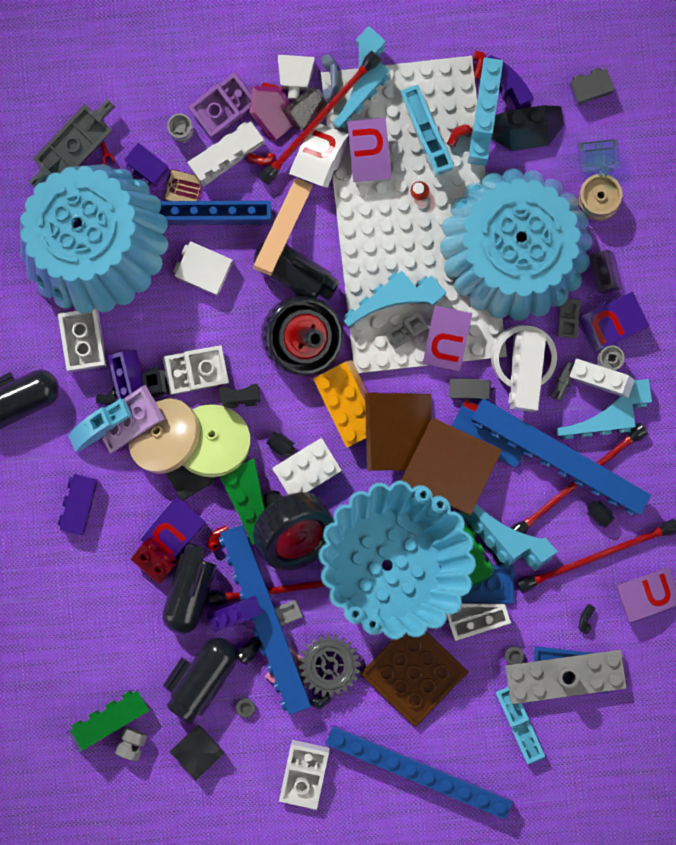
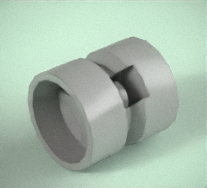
M178 113L171 116L168 120L167 128L173 140L184 143L192 138L194 128L187 115Z
M617 346L605 347L597 356L598 366L614 371L619 369L625 360L623 351Z
M124 727L121 735L123 741L118 743L115 754L138 762L142 753L140 748L145 745L148 735L135 729Z

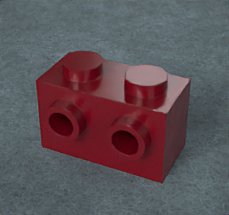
M150 537L130 559L159 584L168 577L178 564V560L172 553L167 552L156 540Z

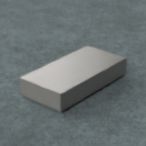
M296 599L275 607L281 626L303 617Z

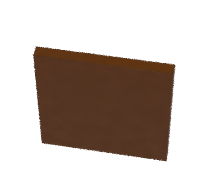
M365 393L367 471H406L432 419L431 394Z
M432 417L401 481L409 484L412 489L416 486L427 487L433 497H444L449 502L451 509L470 517L502 449Z
M425 631L423 635L418 637L410 636L405 632L402 637L392 639L363 669L360 675L416 728L469 671L429 632Z

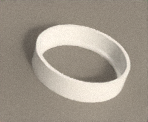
M516 325L503 331L493 344L491 364L496 376L510 387L511 380L504 375L499 364V353L503 343L511 335L521 331L546 334V342L551 351V363L548 371L541 378V385H543L553 374L557 363V352L552 339L543 330L530 325Z

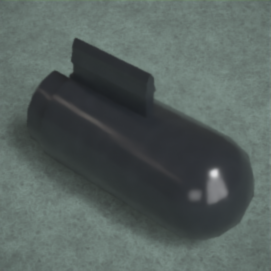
M265 241L257 247L254 253V264ZM287 244L272 275L260 272L294 295L307 296L308 298H317L321 295L325 299L330 300L339 285V280L333 277L330 271Z
M43 369L34 370L15 380L11 372L1 376L0 429L53 404L60 393L56 377Z
M187 544L184 553L180 555L162 613L164 625L176 634L191 633L197 628L217 568L216 564L201 560L204 548L193 544Z
M221 637L208 639L192 663L181 657L163 684L172 692L167 708L184 721L192 723L197 714L200 716L204 714L235 667L238 659L237 649L229 640Z

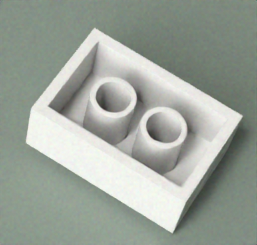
M94 308L91 312L85 314L78 311L58 314L66 370L70 373L107 367L99 311Z
M322 438L272 468L288 494L297 492L308 493L342 472Z

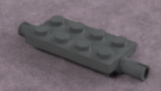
M108 99L96 111H92L84 104L33 158L40 166V170L28 182L35 188L39 183H44L52 173H61L67 167L81 166L113 132L104 123V118L115 106Z

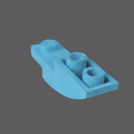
M119 399L106 408L101 407L71 431L68 436L76 453L107 435V431L132 416L125 399Z

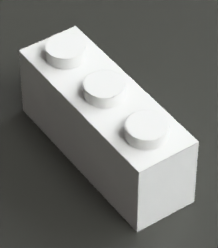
M576 359L570 377L576 382L629 398L635 381L629 375Z

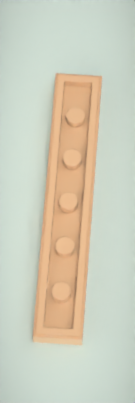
M295 178L253 269L270 276L272 275L312 190V184Z

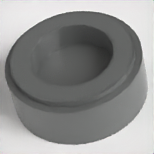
M510 647L505 652V660L509 665L520 664L524 660V653L519 647Z
M249 698L241 699L236 706L238 715L243 718L251 717L256 710L255 703Z

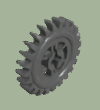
M327 634L326 640H324L319 635V642L312 639L313 646L306 644L308 651H301L305 658L298 659L304 663L298 666V669H303L304 672L299 674V676H306L303 684L310 683L308 690L315 687V695L321 690L322 697L325 696L326 692L329 693L330 698L333 697L334 692L340 696L341 689L345 693L348 692L347 685L351 688L354 687L351 680L358 681L354 674L361 673L360 670L356 669L361 663L355 660L360 655H353L356 648H349L351 642L344 644V637L338 641L337 635L331 639L330 635ZM325 652H335L333 657H328ZM336 654L342 658L344 664H338L335 659ZM320 656L322 663L321 665H316V660ZM326 661L334 663L333 671L324 668ZM339 666H344L343 672L340 675L337 669ZM321 667L324 673L323 678L319 676L316 668ZM327 674L332 675L334 680H326L324 678Z

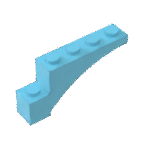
M369 26L356 39V45L359 47L358 68L371 50L378 57L386 50L384 47L386 41ZM380 62L376 68L368 71L366 75H362L361 79L354 85L349 100L333 122V126L336 129L340 130L342 127L345 129L348 126L347 121H352L350 118L355 113L358 115L363 110L365 101L367 99L372 100L377 94L376 89L380 85L384 86L389 81L390 70Z
M484 58L468 164L487 165L503 60Z
M419 85L401 90L400 93L426 162L430 163L434 177L452 171L454 165L434 124Z
M395 271L388 277L389 282L384 286L380 284L373 290L375 293L370 298L366 296L359 302L360 307L355 311L351 309L344 315L346 318L344 324L350 328L364 317L381 309L396 305L429 304L432 307L447 292L432 275L429 278L423 277L417 283L419 286L416 287L403 271L399 273Z
M649 379L635 380L629 398L620 396L606 410L595 417L572 426L557 428V437L562 436V440L573 439V435L581 434L582 438L591 437L594 432H600V435L612 434V430H619V433L631 432L630 428L635 427L633 405L636 408L647 407V403L652 402Z
M477 504L470 517L460 513L506 567L523 557L526 563L536 571L549 562L558 552L546 537L541 539L515 531L495 520Z

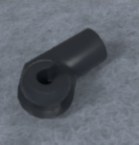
M115 386L108 395L97 394L96 404L111 405L118 400Z
M587 604L580 615L578 628L585 634H588L592 629V625L588 624V621L596 608L591 604Z
M326 692L324 697H314L311 700V706L317 709L324 708L331 701L329 693Z

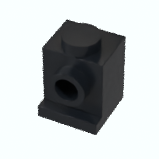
M158 367L149 368L148 372L142 373L143 386L146 385L153 398L169 394L165 371Z

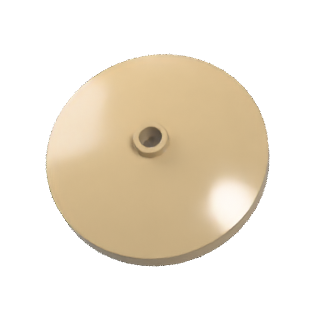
M171 398L155 401L165 419L128 443L133 460L140 467L151 473L163 474L181 467L191 457L198 444L200 426L195 412L182 401Z

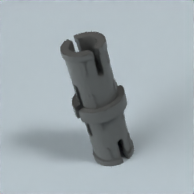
M570 362L566 363L562 375L557 378L558 383L550 397L555 399L557 393L560 392L557 397L558 401H562L568 386L570 387L572 384L571 371H569L572 363Z

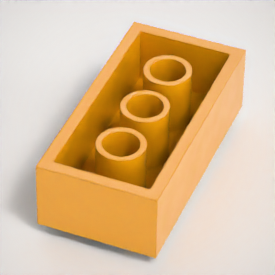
M346 361L313 378L347 448L366 439L365 393L368 392L353 361Z

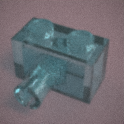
M610 139L578 143V160L581 172L592 173L597 171L600 177H603L602 173L606 177L610 170L620 168L617 140Z

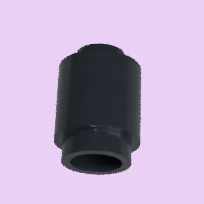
M274 431L266 443L270 446L271 450L282 458L290 457L296 449L293 446L295 442L282 433L278 434L276 431Z
M593 500L587 506L589 511L586 514L599 526L602 525L606 528L615 519L612 515L613 512L600 500L597 502Z

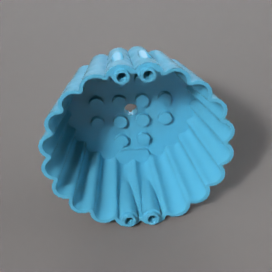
M105 164L67 167L61 173L50 174L46 179V183L42 182L36 185L34 195L27 198L25 212L20 218V257L26 263L27 277L31 281L37 282L38 290L42 296L47 298L54 297L55 303L60 308L66 309L74 306L75 310L82 314L89 313L94 308L100 312H108L114 308L116 303L119 305L129 304L133 301L135 292L140 293L148 289L151 283L150 276L157 274L162 268L160 255L164 254L168 248V240L163 235L168 227V222L162 214H159L161 210L160 200L156 196L149 194V187L146 182L133 179L131 173L127 170L112 169ZM76 219H82V227L74 228L73 222Z
M514 168L506 170L502 176L495 172L488 173L482 179V183L474 182L469 184L465 188L464 197H459L452 202L450 206L452 216L447 217L442 224V231L446 237L440 243V252L447 258L444 263V271L447 276L455 279V291L461 296H469L470 305L477 310L487 308L489 314L495 318H503L509 314L512 319L518 321L526 319L530 313L537 317L544 316L549 312L551 306L558 307L565 304L568 299V292L577 290L582 283L580 273L585 272L590 266V258L586 252L592 246V237L585 231L588 226V217L584 212L577 210V198L571 193H563L562 184L555 179L545 181L543 175L537 171H529L523 175L520 170ZM524 232L527 235L526 242H518L516 239L517 233Z
M397 481L390 488L386 484L376 483L371 486L368 493L364 491L355 492L349 500V505H342L336 509L334 513L335 523L329 524L323 534L327 544L321 548L319 557L322 564L326 567L321 575L323 583L327 587L332 588L330 592L332 603L339 608H344L345 617L349 622L355 624L362 623L364 629L370 634H379L384 631L392 639L402 637L405 632L410 636L418 637L425 633L427 626L431 628L441 627L445 623L446 614L456 613L460 609V596L466 595L470 591L472 583L468 575L473 572L476 564L474 557L469 553L473 546V539L471 535L463 531V517L456 512H450L451 507L447 499L441 496L433 497L431 491L425 486H416L412 489L406 482ZM383 561L391 562L392 569L390 571H385L382 568Z

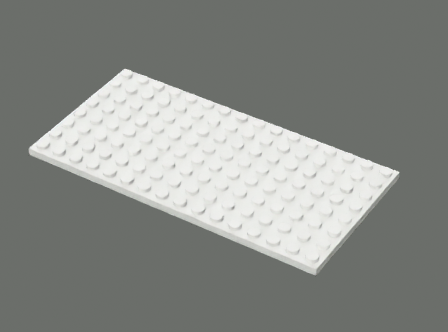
M472 56L385 65L390 70L389 81L384 86L380 85L376 89L377 94L373 99H367L363 104L365 106L358 115L355 113L350 119L362 120L386 117L392 179L353 182L349 139L338 170H334L332 175L347 310L349 312L351 309L354 311L360 307L359 302L366 296L368 298L375 294L373 290L380 284L383 286L389 282L388 277L395 271L397 273L403 271L416 287L419 286L417 283L423 277L429 278L432 275L447 293L432 307L429 304L396 305L381 309L359 320L350 327L353 363L359 374L429 366L422 363L434 306L472 313L462 362L491 359L493 344L504 331L503 319L491 316L487 308L484 310L473 308L470 305L469 296H461L455 291V279L447 276L444 271V263L447 258L440 252V243L446 237L442 231V224L447 217L452 216L450 212L452 202L459 197H464L465 188L469 184L474 182L482 183V179L486 175L485 166L467 163L471 136L460 137L456 147L447 145V141L454 128L467 124L473 129L477 95ZM358 68L338 71L340 90L352 79L351 77L355 75ZM321 72L324 90L331 87L330 72ZM417 84L454 165L452 171L434 177L430 163L426 162L400 93L401 90ZM354 86L326 116L328 127L336 129L333 126V122L349 100ZM348 126L345 129L342 127L339 131L348 134ZM415 183L423 184L424 191L417 194L413 191ZM420 312L429 329L394 350L384 333ZM505 342L500 349L499 358L507 357Z

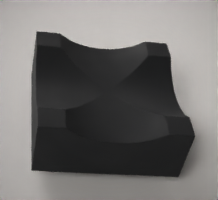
M251 384L240 390L219 387L221 404L227 408H237L238 404L244 403L246 407L257 406V402H261L258 384Z
M183 465L174 471L166 473L182 501L215 482L214 477L197 475L186 469Z
M199 724L169 751L195 780L225 753Z

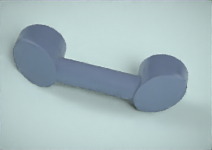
M330 54L322 56L321 61L325 70H330L331 87L323 90V96L325 101L330 103L331 99L340 92L338 85L339 65Z

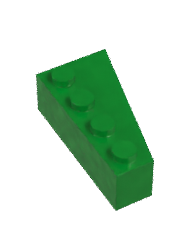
M253 458L241 464L231 473L220 476L252 545L255 544L253 540L255 523L260 514L265 510L256 462Z
M130 690L121 695L123 698L121 701L116 703L113 700L105 705L106 709L99 712V710H96L88 715L90 719L82 722V720H79L71 725L73 729L67 733L78 752L83 751L148 712L149 709L139 692L133 693Z

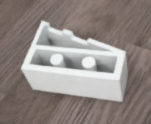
M461 603V607L456 613L446 614L455 641L511 623L505 604Z

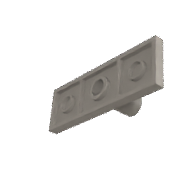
M621 650L505 665L511 704L626 689ZM570 671L572 679L569 683L565 684L562 676Z

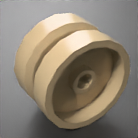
M595 174L587 178L581 187L578 197L579 208L591 220H607L616 213L623 196L622 188L612 176Z

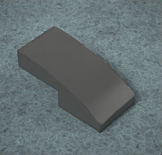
M568 298L565 304L560 306L558 337L577 339L581 300Z
M420 312L384 334L395 350L428 330L429 327Z
M450 379V399L482 400L484 398L485 400H490V380Z

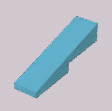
M508 687L497 691L496 695L527 766L545 759L543 750L522 703L511 704Z

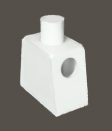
M278 55L281 89L288 90V100H299L300 90L308 91L315 62L314 57Z

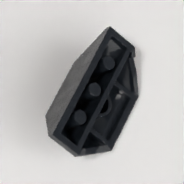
M542 105L499 113L495 115L491 139L510 151L549 146L564 126L561 106Z

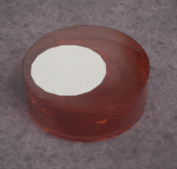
M423 181L415 182L410 189L412 198L416 201L425 200L429 195V186Z

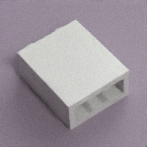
M190 241L189 245H185L183 248L181 263L177 262L174 268L175 277L218 297L231 269L233 260Z

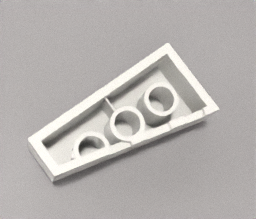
M244 122L237 128V131L227 134L220 142L210 146L206 151L187 163L190 170L204 187L248 156L249 153L265 144V141L252 122Z
M522 331L513 336L511 392L509 394L510 409L527 412L538 411L546 334Z

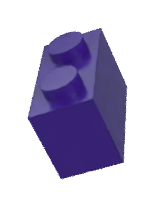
M139 142L124 159L127 164L126 168L133 174L136 172L142 176L140 179L146 182L148 186L152 184L156 187L169 171V167Z

